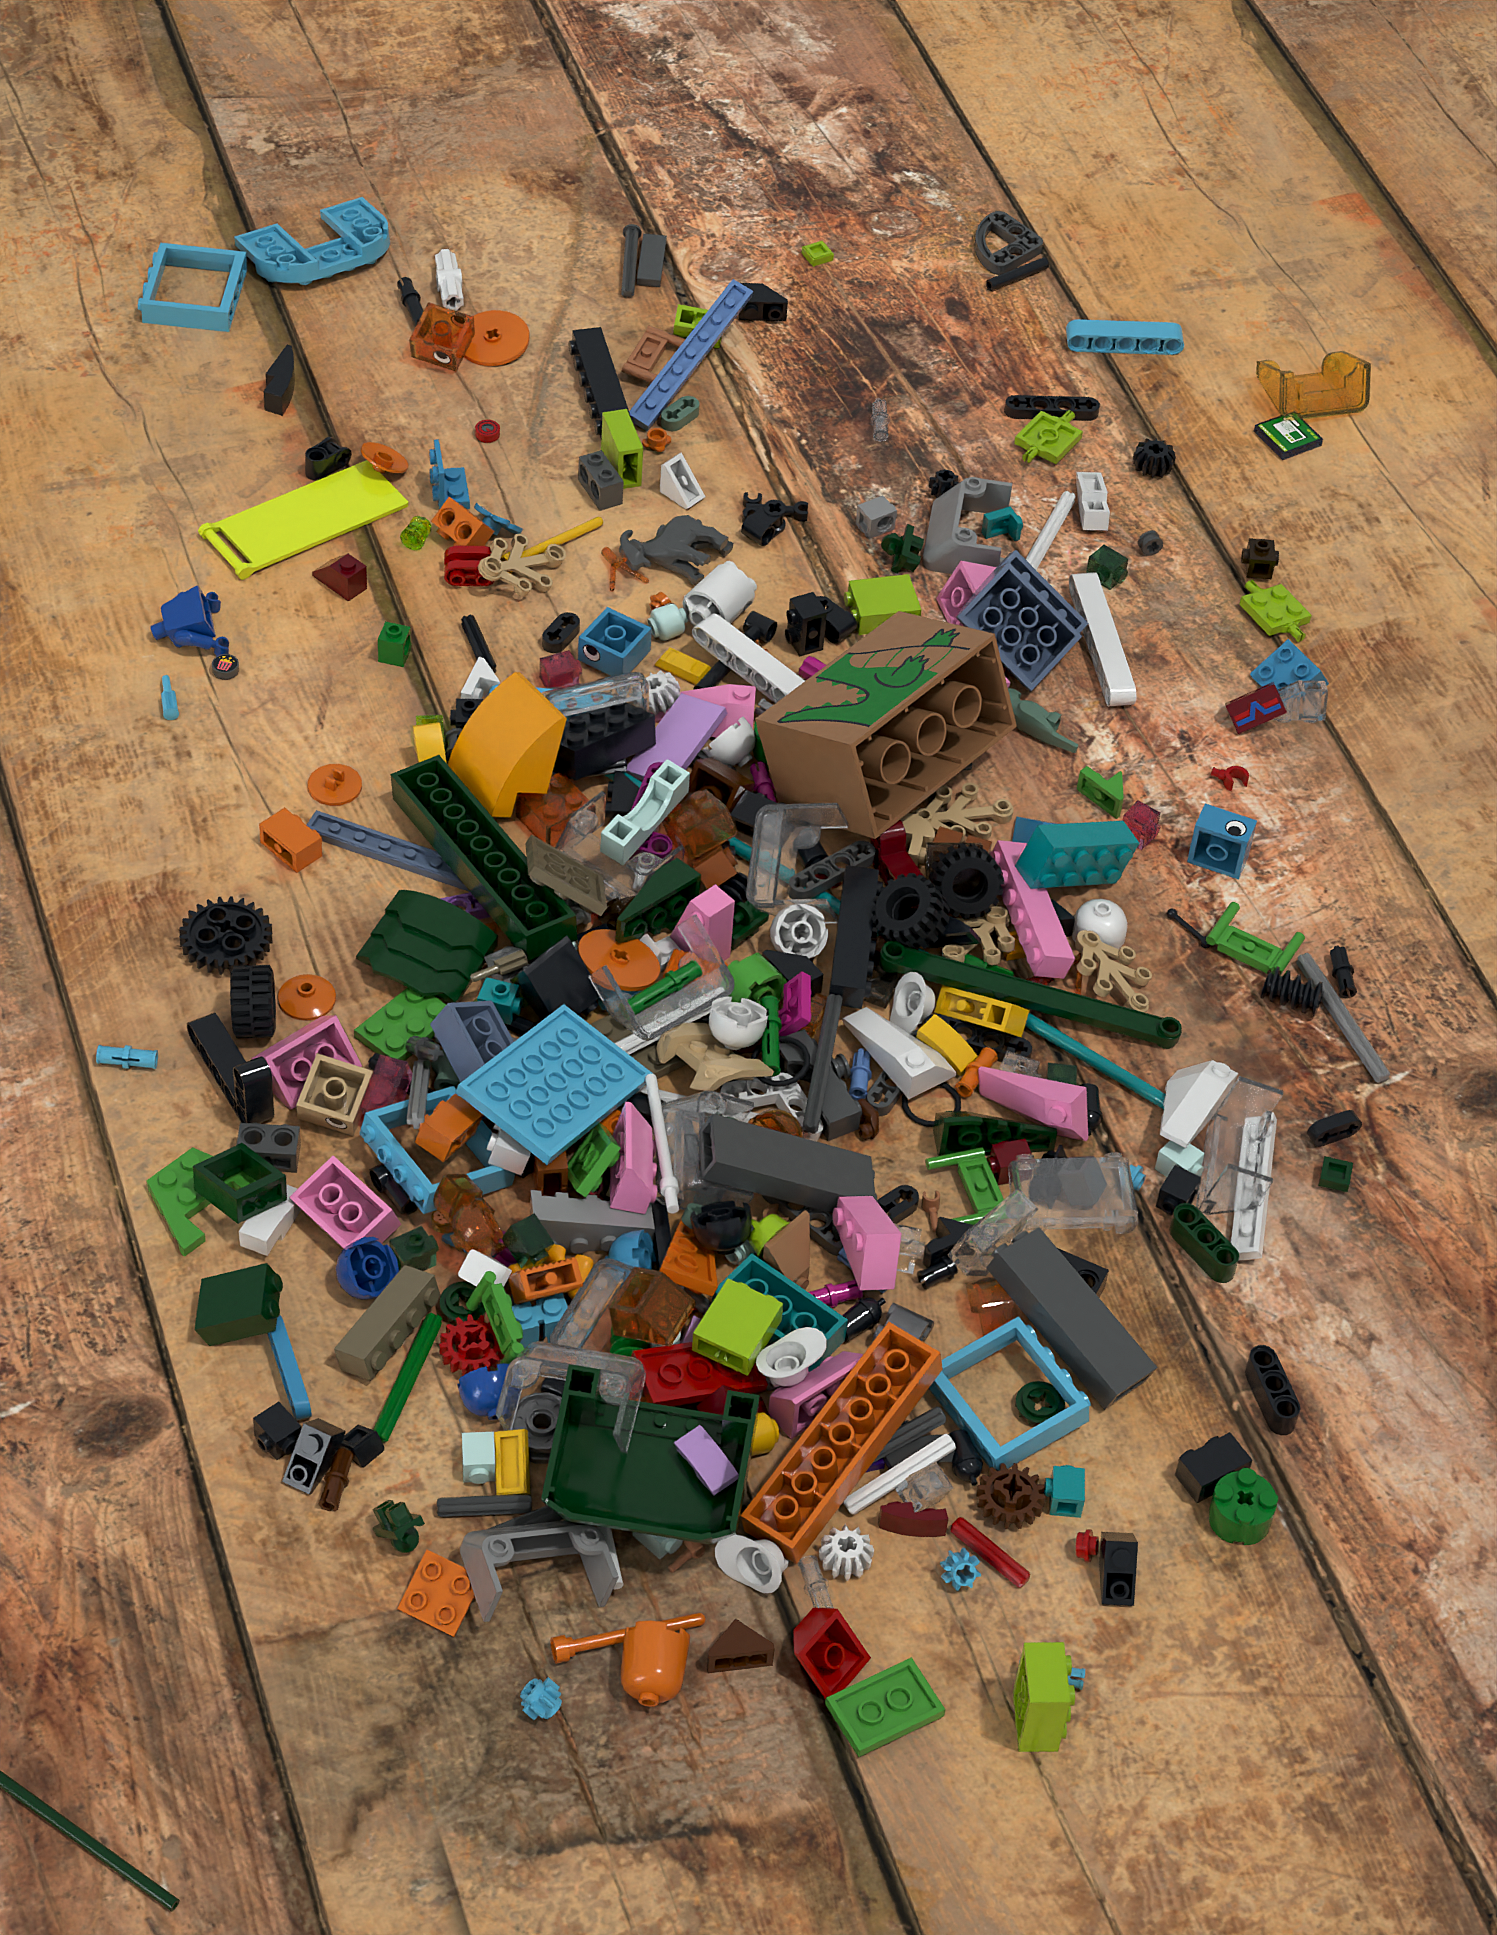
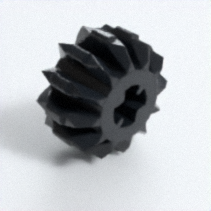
M1146 438L1144 442H1139L1133 454V464L1136 466V471H1142L1143 476L1151 475L1152 478L1154 476L1163 478L1164 474H1170L1176 459L1173 446L1166 445V440L1158 441L1157 438L1152 441Z

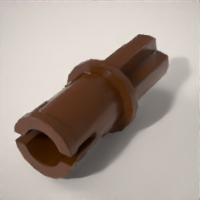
M345 1448L338 1449L330 1471L325 1473L324 1476L325 1487L318 1504L327 1511L332 1509L333 1511L338 1510L344 1488L349 1484L347 1476L354 1455Z

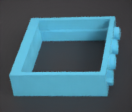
M160 243L158 251L153 253V267L148 269V283L144 282L143 298L138 300V310L142 312V323L229 332L247 273L246 252ZM165 266L230 272L220 307L156 301L155 297Z
M455 1086L428 1093L425 1115L428 1114L430 1116L440 1101L444 1100L446 1102L454 1094H457L455 1093ZM409 1099L365 1112L360 1135L423 1214L513 1184L516 1173L488 1163L491 1151L486 1150L492 1131L483 1120H481L475 1135L466 1142V1145L485 1168L432 1185L389 1131V1129L407 1124Z
M1019 1316L942 1360L943 1370L928 1388L958 1428L968 1432L976 1451L988 1467H993L997 1471H999L1001 1463H1004L1008 1469L1014 1463L1022 1461L1089 1422V1406H1091L1087 1395L1083 1391L1076 1389L1068 1371L1064 1368H1059L1055 1363L1051 1350L1039 1343L1034 1329L1029 1324L1025 1325ZM1017 1340L1070 1407L1000 1447L948 1379Z

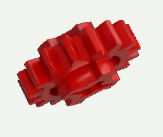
M470 1314L467 1317V1321L464 1322L458 1317L456 1318V1326L447 1324L446 1333H441L439 1353L442 1355L443 1364H450V1372L452 1373L459 1369L462 1370V1376H464L468 1372L486 1366L489 1372L491 1371V1366L497 1368V1364H500V1360H503L505 1357L501 1352L490 1322L485 1323L483 1315L478 1320H473ZM490 1340L493 1343V1349L490 1348ZM453 1344L456 1345L457 1352L454 1351Z

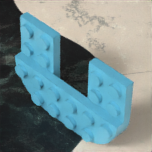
M360 197L320 210L321 219L338 233L341 238L304 249L281 226L273 224L235 236L234 240L235 246L241 251L246 252V256L255 264L257 274L266 278V281L308 285L313 280L330 278L336 273L352 271L355 267L375 263L388 250L390 236L387 219L368 201Z

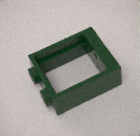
M243 1143L193 1166L194 1191L237 1224L287 1200L286 1175ZM241 1171H244L256 1180L236 1191L222 1181Z

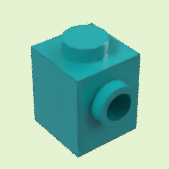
M486 977L477 997V1001H492L503 1022L511 1025L514 1015L520 1014L523 1005V998L519 997V985Z
M1071 1465L1053 1466L1051 1478H1045L1044 1495L1049 1497V1515L1081 1518L1085 1502V1468H1075Z

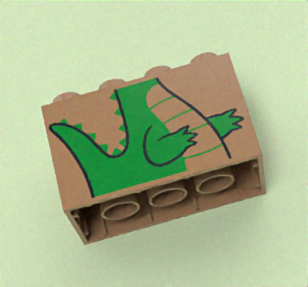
M901 611L895 613L755 718L778 802L789 805L794 810V815L874 839L879 837L1017 727L995 634Z

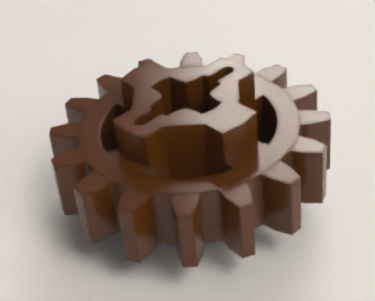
M1001 1463L999 1471L991 1467L989 1468L988 1476H981L980 1485H978L976 1492L978 1497L977 1507L984 1508L982 1515L984 1518L991 1515L994 1517L993 1525L1002 1521L1004 1522L1005 1529H1009L1010 1523H1015L1016 1527L1021 1529L1023 1521L1032 1525L1034 1517L1041 1516L1046 1500L1044 1495L1045 1485L1038 1484V1474L1031 1477L1028 1475V1467L1020 1471L1018 1470L1017 1463L1012 1465V1469H1007L1006 1465ZM1010 1491H1012V1497H1013V1500H1012V1501H1010V1495H1009V1492H1010Z

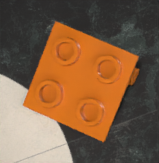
M426 1550L397 1609L455 1637L473 1599L476 1598L464 1567Z

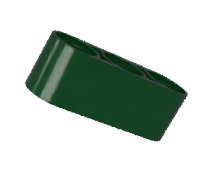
M1182 1203L1175 1207L1169 1229L1172 1238L1211 1279L1218 1283L1230 1282L1234 1278L1239 1260L1237 1249L1197 1207L1189 1203Z

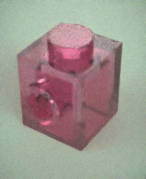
M569 650L540 658L539 677L545 688L579 687V675L582 674V667L579 660H575Z
M1139 800L1123 815L1122 821L1125 822L1140 844L1137 848L1143 850L1160 831L1159 819L1161 812Z

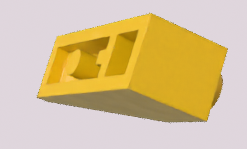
M942 985L934 1013L1022 1038L1030 1010L1008 1002Z

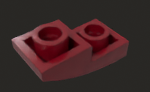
M898 1501L880 1506L878 1518L880 1529L913 1537H941L946 1535L948 1525L946 1508L937 1510L927 1508L920 1512H914L912 1502L901 1503Z

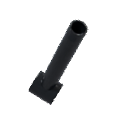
M752 611L744 622L743 634L755 643L758 640L768 643L775 635L778 624L776 621L756 611ZM718 660L694 686L693 690L718 685L732 669Z

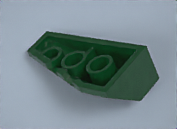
M678 858L662 865L617 918L615 941L622 943L638 939L647 932H651L653 935L659 934L663 928L674 930L689 902L699 895L701 874Z
M946 1111L935 1114L933 1134L938 1156L983 1147L985 1156L990 1155L993 1144L1026 1139L1031 1153L1054 1151L1057 1129L967 1111Z

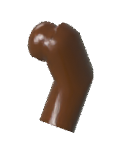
M859 1099L858 1102L862 1109V1117L865 1124H860L858 1127L860 1131L858 1133L863 1139L875 1138L879 1133V1113L866 1099Z

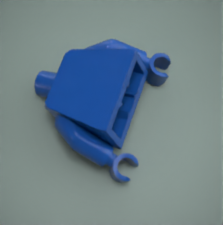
M198 585L186 592H180L175 598L161 606L163 621L150 626L156 640L169 636L176 647L196 646L208 650L214 648L216 656L229 654V641L226 637H218L216 641L213 640L216 634L211 613L220 611L221 601L218 600V595L215 592H209L205 597Z

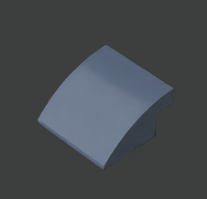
M1017 550L1007 555L956 616L965 627L995 634L1002 665L1029 692L1040 683L1082 637L1080 632L1089 624Z

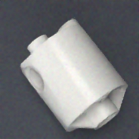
M726 561L724 564L714 568L712 572L684 596L683 609L689 622L694 627L713 613L721 616L731 624L753 603L755 598L754 591H756L757 585L753 579L748 578L743 571L738 569L733 562Z

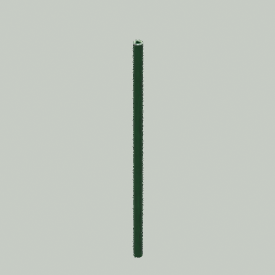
M0 1770L1 1789L171 1912L176 1909L180 1902L178 1898Z

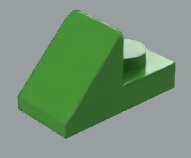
M1088 766L1080 770L1077 790L1115 819L1119 818L1124 799L1122 772L1120 771L1109 780H1106Z

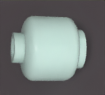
M667 603L653 609L647 622L648 626L652 628L654 638L659 637L662 641H667L684 633L685 623L688 622V618L683 608L678 609L674 603Z

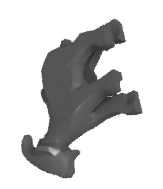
M689 515L674 517L666 525L662 524L657 530L656 537L646 542H640L636 539L629 541L628 539L632 536L633 531L626 530L620 537L621 545L619 552L622 560L633 571H637L644 566L650 567V561H653L666 569L686 576L690 583L696 586L704 579V575L700 574L699 569L692 566L689 562L694 563L698 567L699 565H708L711 558L710 555L697 551V549H715L723 557H726L733 549L734 543L728 541L729 537L721 534L714 527L704 526L701 520H696Z

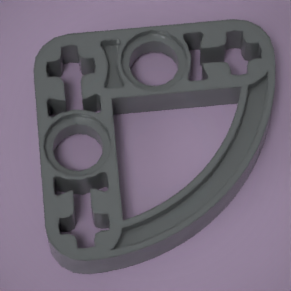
M995 211L987 215L978 225L974 248L981 264L991 273L1000 275L1040 255L1043 239L1009 214ZM991 231L1009 243V245L993 254L985 242V238ZM1011 253L1020 254V256H1015V255H1012Z

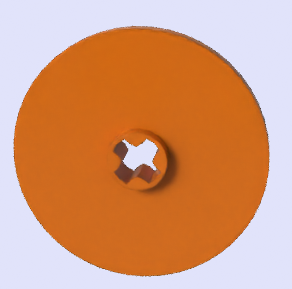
M501 310L484 311L473 315L468 319L470 324L468 326L461 325L457 333V346L460 353L467 360L483 366H499L516 360L526 351L530 341L527 324L519 316Z
M608 929L594 930L581 938L577 952L591 976L599 982L619 990L641 991L657 981L660 974L659 961L653 951L640 940L634 939L618 943L615 941L616 930Z

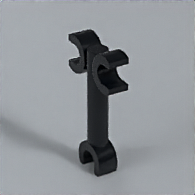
M748 492L744 493L743 505L745 509L742 514V522L764 505L762 504L761 493H758L756 499H750ZM800 501L795 503L794 506L786 505L785 516H793L794 519L800 522L807 521L808 502Z

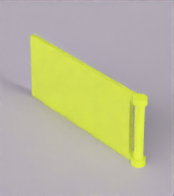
M366 460L218 522L204 523L199 527L198 533L203 539L209 540L235 569V574L241 580H244L257 570L407 508L408 501L380 472L374 470L373 465ZM221 531L249 563H243L216 533Z

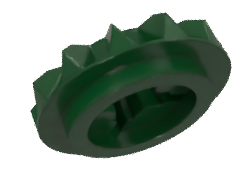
M468 1281L456 1282L449 1285L440 1296L441 1313L448 1317L449 1322L456 1321L458 1317L463 1322L467 1321V1317L470 1314L473 1320H477L481 1315L485 1317L486 1311L482 1302L475 1311L459 1306V1297L466 1303L475 1290V1285Z
M1035 1381L1021 1387L1016 1396L1015 1407L1019 1411V1417H1025L1029 1424L1032 1422L1042 1423L1065 1409V1400L1052 1384ZM1045 1398V1407H1041L1038 1411L1035 1410V1403L1038 1404Z

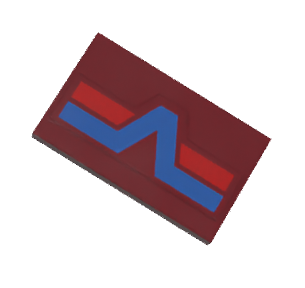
M1274 682L1225 703L1238 734L1287 713Z

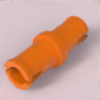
M983 1048L975 1061L967 1065L965 1074L955 1085L959 1095L970 1097L979 1084L978 1069L981 1066L991 1068L998 1060V1057H995L997 1053L992 1048Z

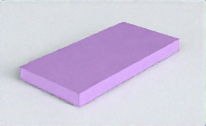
M681 693L655 728L656 744L636 753L627 765L626 773L643 781L646 771L651 764L656 762L664 763L667 759L686 770L728 714L726 708Z

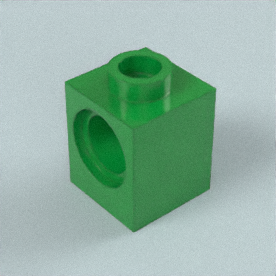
M385 621L378 637V662L404 667L411 651V627Z

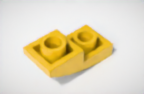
M440 723L412 726L418 763L440 755L446 762Z
M936 1014L918 1029L916 1038L939 1052L959 1076L965 1072L967 1065L978 1057L962 1036Z

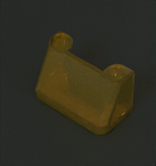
M1345 351L1327 354L1322 361V371L1320 373L1295 376L1294 372L1290 370L1281 371L1279 365L1272 360L1257 361L1256 374L1258 380L1280 416L1287 420L1293 421L1358 413L1366 409L1369 404L1371 363Z

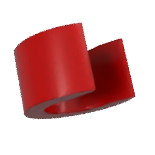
M1231 766L1226 770L1213 767L1211 771V776L1223 780L1224 787L1231 792L1234 784L1232 778L1240 779L1244 786L1247 787L1249 773L1241 766Z

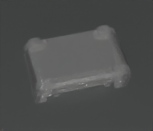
M1107 1153L1104 1157L1044 1159H1034V1155L1023 1154L1016 1156V1160L1008 1165L1012 1236H1017L1024 1230L1027 1232L1033 1231L1038 1227L1045 1232L1046 1229L1103 1228V1231H1110L1115 1226L1116 1233H1131L1139 1224L1129 1160L1122 1157V1153Z

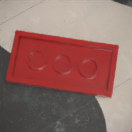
M692 1342L635 1350L630 1357L647 1403L677 1406L702 1402L722 1385L750 1394L764 1392L768 1385L765 1376L759 1372L756 1363L747 1376L692 1351Z

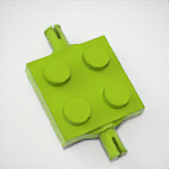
M1071 410L1066 411L1062 417L1051 416L1040 411L1015 436L1014 444L1028 450L1022 455L1024 462L1030 463L1036 456H1040L1057 464L1082 439L1083 431L1070 424L1075 418V414L1073 412L1070 413Z
M1249 580L1245 584V588L1251 594L1242 596L1239 605L1269 636L1277 633H1290L1297 642L1304 640L1306 634L1301 631L1299 626L1310 623L1312 615L1282 584L1262 589L1254 580Z

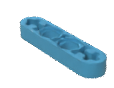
M280 1315L277 1317L276 1331L267 1334L294 1419L298 1421L312 1417L311 1407L283 1318Z

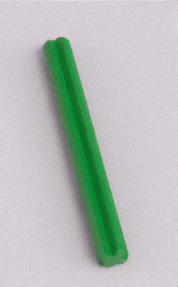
M433 1313L426 1315L373 1428L374 1431H377L382 1443L389 1440L440 1330L442 1317Z

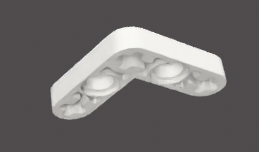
M780 1073L775 1077L764 1076L774 1081H784L793 1078V1076L787 1073ZM753 1077V1080L727 1082L721 1087L718 1102L726 1110L738 1111L776 1104L795 1136L816 1142L819 1140L823 1130L821 1119L818 1132L815 1134L805 1133L802 1129L807 1097L797 1082L784 1087H773ZM751 1089H759L764 1095L755 1094ZM789 1105H797L802 1111L793 1110Z

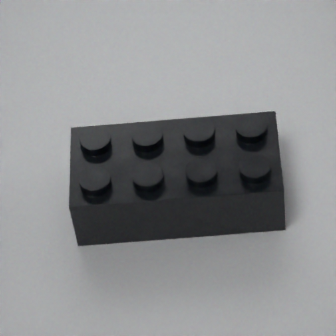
M612 699L609 703L591 708L582 715L571 717L566 721L553 770L576 781L655 745V715L641 707L633 706L623 699Z

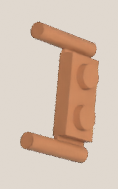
M648 325L646 332L627 362L624 363L622 372L652 383L657 374L651 373L666 349L667 343L680 347L685 339Z

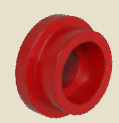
M1086 1529L1085 1532H1078L1076 1556L1077 1558H1084L1085 1562H1091L1092 1557L1098 1555L1099 1538L1098 1536H1093L1092 1529Z

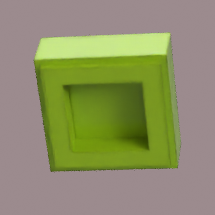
M823 241L802 247V255L813 267L833 261L834 253Z

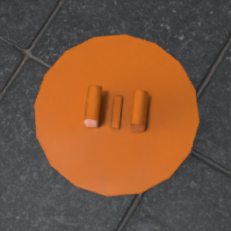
M327 764L319 767L311 773L308 779V792L312 798L321 804L329 806H341L350 803L359 796L362 790V778L358 772L350 766L342 764Z

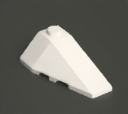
M865 1007L843 1018L842 1022L908 1099L956 1076V1071L939 1052L871 1009Z
M1213 1060L1177 1070L1165 1086L1166 1096L1163 1102L1164 1112L1161 1119L1160 1135L1186 1148L1226 1103L1238 1073L1231 1070L1226 1064L1217 1063Z

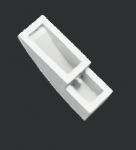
M1076 472L1078 506L1083 530L1108 531L1110 511L1107 504L1108 492L1102 474L1098 472Z
M287 1185L286 1201L245 1221L239 1230L240 1246L268 1256L276 1241L283 1240L301 1211L289 1198L297 1188Z

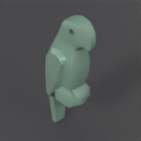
M1008 688L1017 725L1016 728L1046 744L1057 746L1072 753L1077 752V743L1056 732L1061 722V714L1057 712L1048 713L1035 702L1020 700L1021 693L1015 689Z

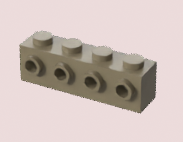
M407 1265L401 1268L334 1348L342 1371L371 1381L384 1368L389 1358L402 1346L404 1340L420 1324L422 1318L431 1307L435 1306L441 1295L435 1275Z

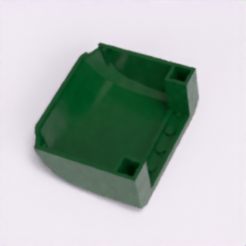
M569 1364L541 1501L561 1518L569 1522L708 1545L737 1534L758 1421L760 1395L728 1390L724 1413L720 1415L601 1395L600 1369ZM699 1425L714 1440L739 1474L738 1480L714 1496L697 1478L694 1469L677 1451L674 1444L675 1441Z

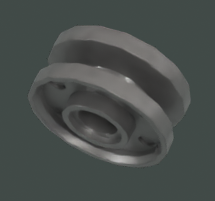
M551 1393L530 1394L519 1400L509 1415V1430H528L529 1461L532 1463H549L562 1399L560 1396Z

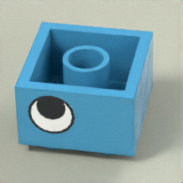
M607 607L579 636L578 660L623 681L651 651L652 628Z
M1205 803L1195 824L1187 863L1239 880L1249 857L1257 820Z

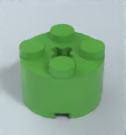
M755 953L741 961L734 960L727 967L726 973L728 975L721 989L724 990L728 997H732L731 1002L741 1003V998H745L760 1004V1000L765 996H774L778 998L779 1002L784 997L786 979L760 953Z

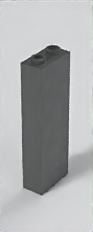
M713 1113L699 1130L702 1179L833 1213L834 1208H837L838 1197L873 1196L877 1201L874 1187L875 1171L872 1168L871 1156Z
M1040 1227L1030 1233L1024 1230L1012 1240L1011 1245L1007 1246L1004 1243L993 1251L991 1255L994 1258L986 1267L987 1270L1104 1410L1146 1382L1158 1368Z

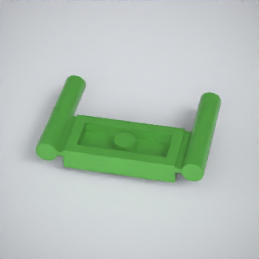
M1231 902L1206 937V942L1209 945H1218V951L1265 973H1268L1269 970L1272 972L1278 966L1280 967L1281 975L1305 940V936L1301 932H1296L1283 951L1281 948L1234 926H1229L1240 909L1239 904Z
M983 1147L927 1158L925 1160L928 1170L958 1165L957 1172L975 1214L953 1218L952 1220L978 1226L1010 1219V1210L1006 1207V1203L985 1157Z
M487 1271L466 1302V1307L470 1311H475L480 1303H483L501 1352L505 1356L500 1364L514 1365L524 1351V1347L520 1343L523 1339V1329L520 1322L516 1321L512 1311L511 1298L505 1293L502 1283L494 1284L496 1280L495 1273Z

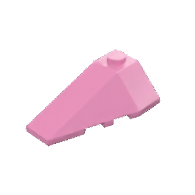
M727 684L681 692L726 708L728 714L711 737L717 738L735 723L740 726L741 724L738 720L741 717H744L753 729L756 686ZM663 711L655 715L656 723H659L665 716Z
M982 1066L978 1069L980 1095L1038 1125L1056 1128L1057 1135L1082 1141L1088 1140L1086 1087Z

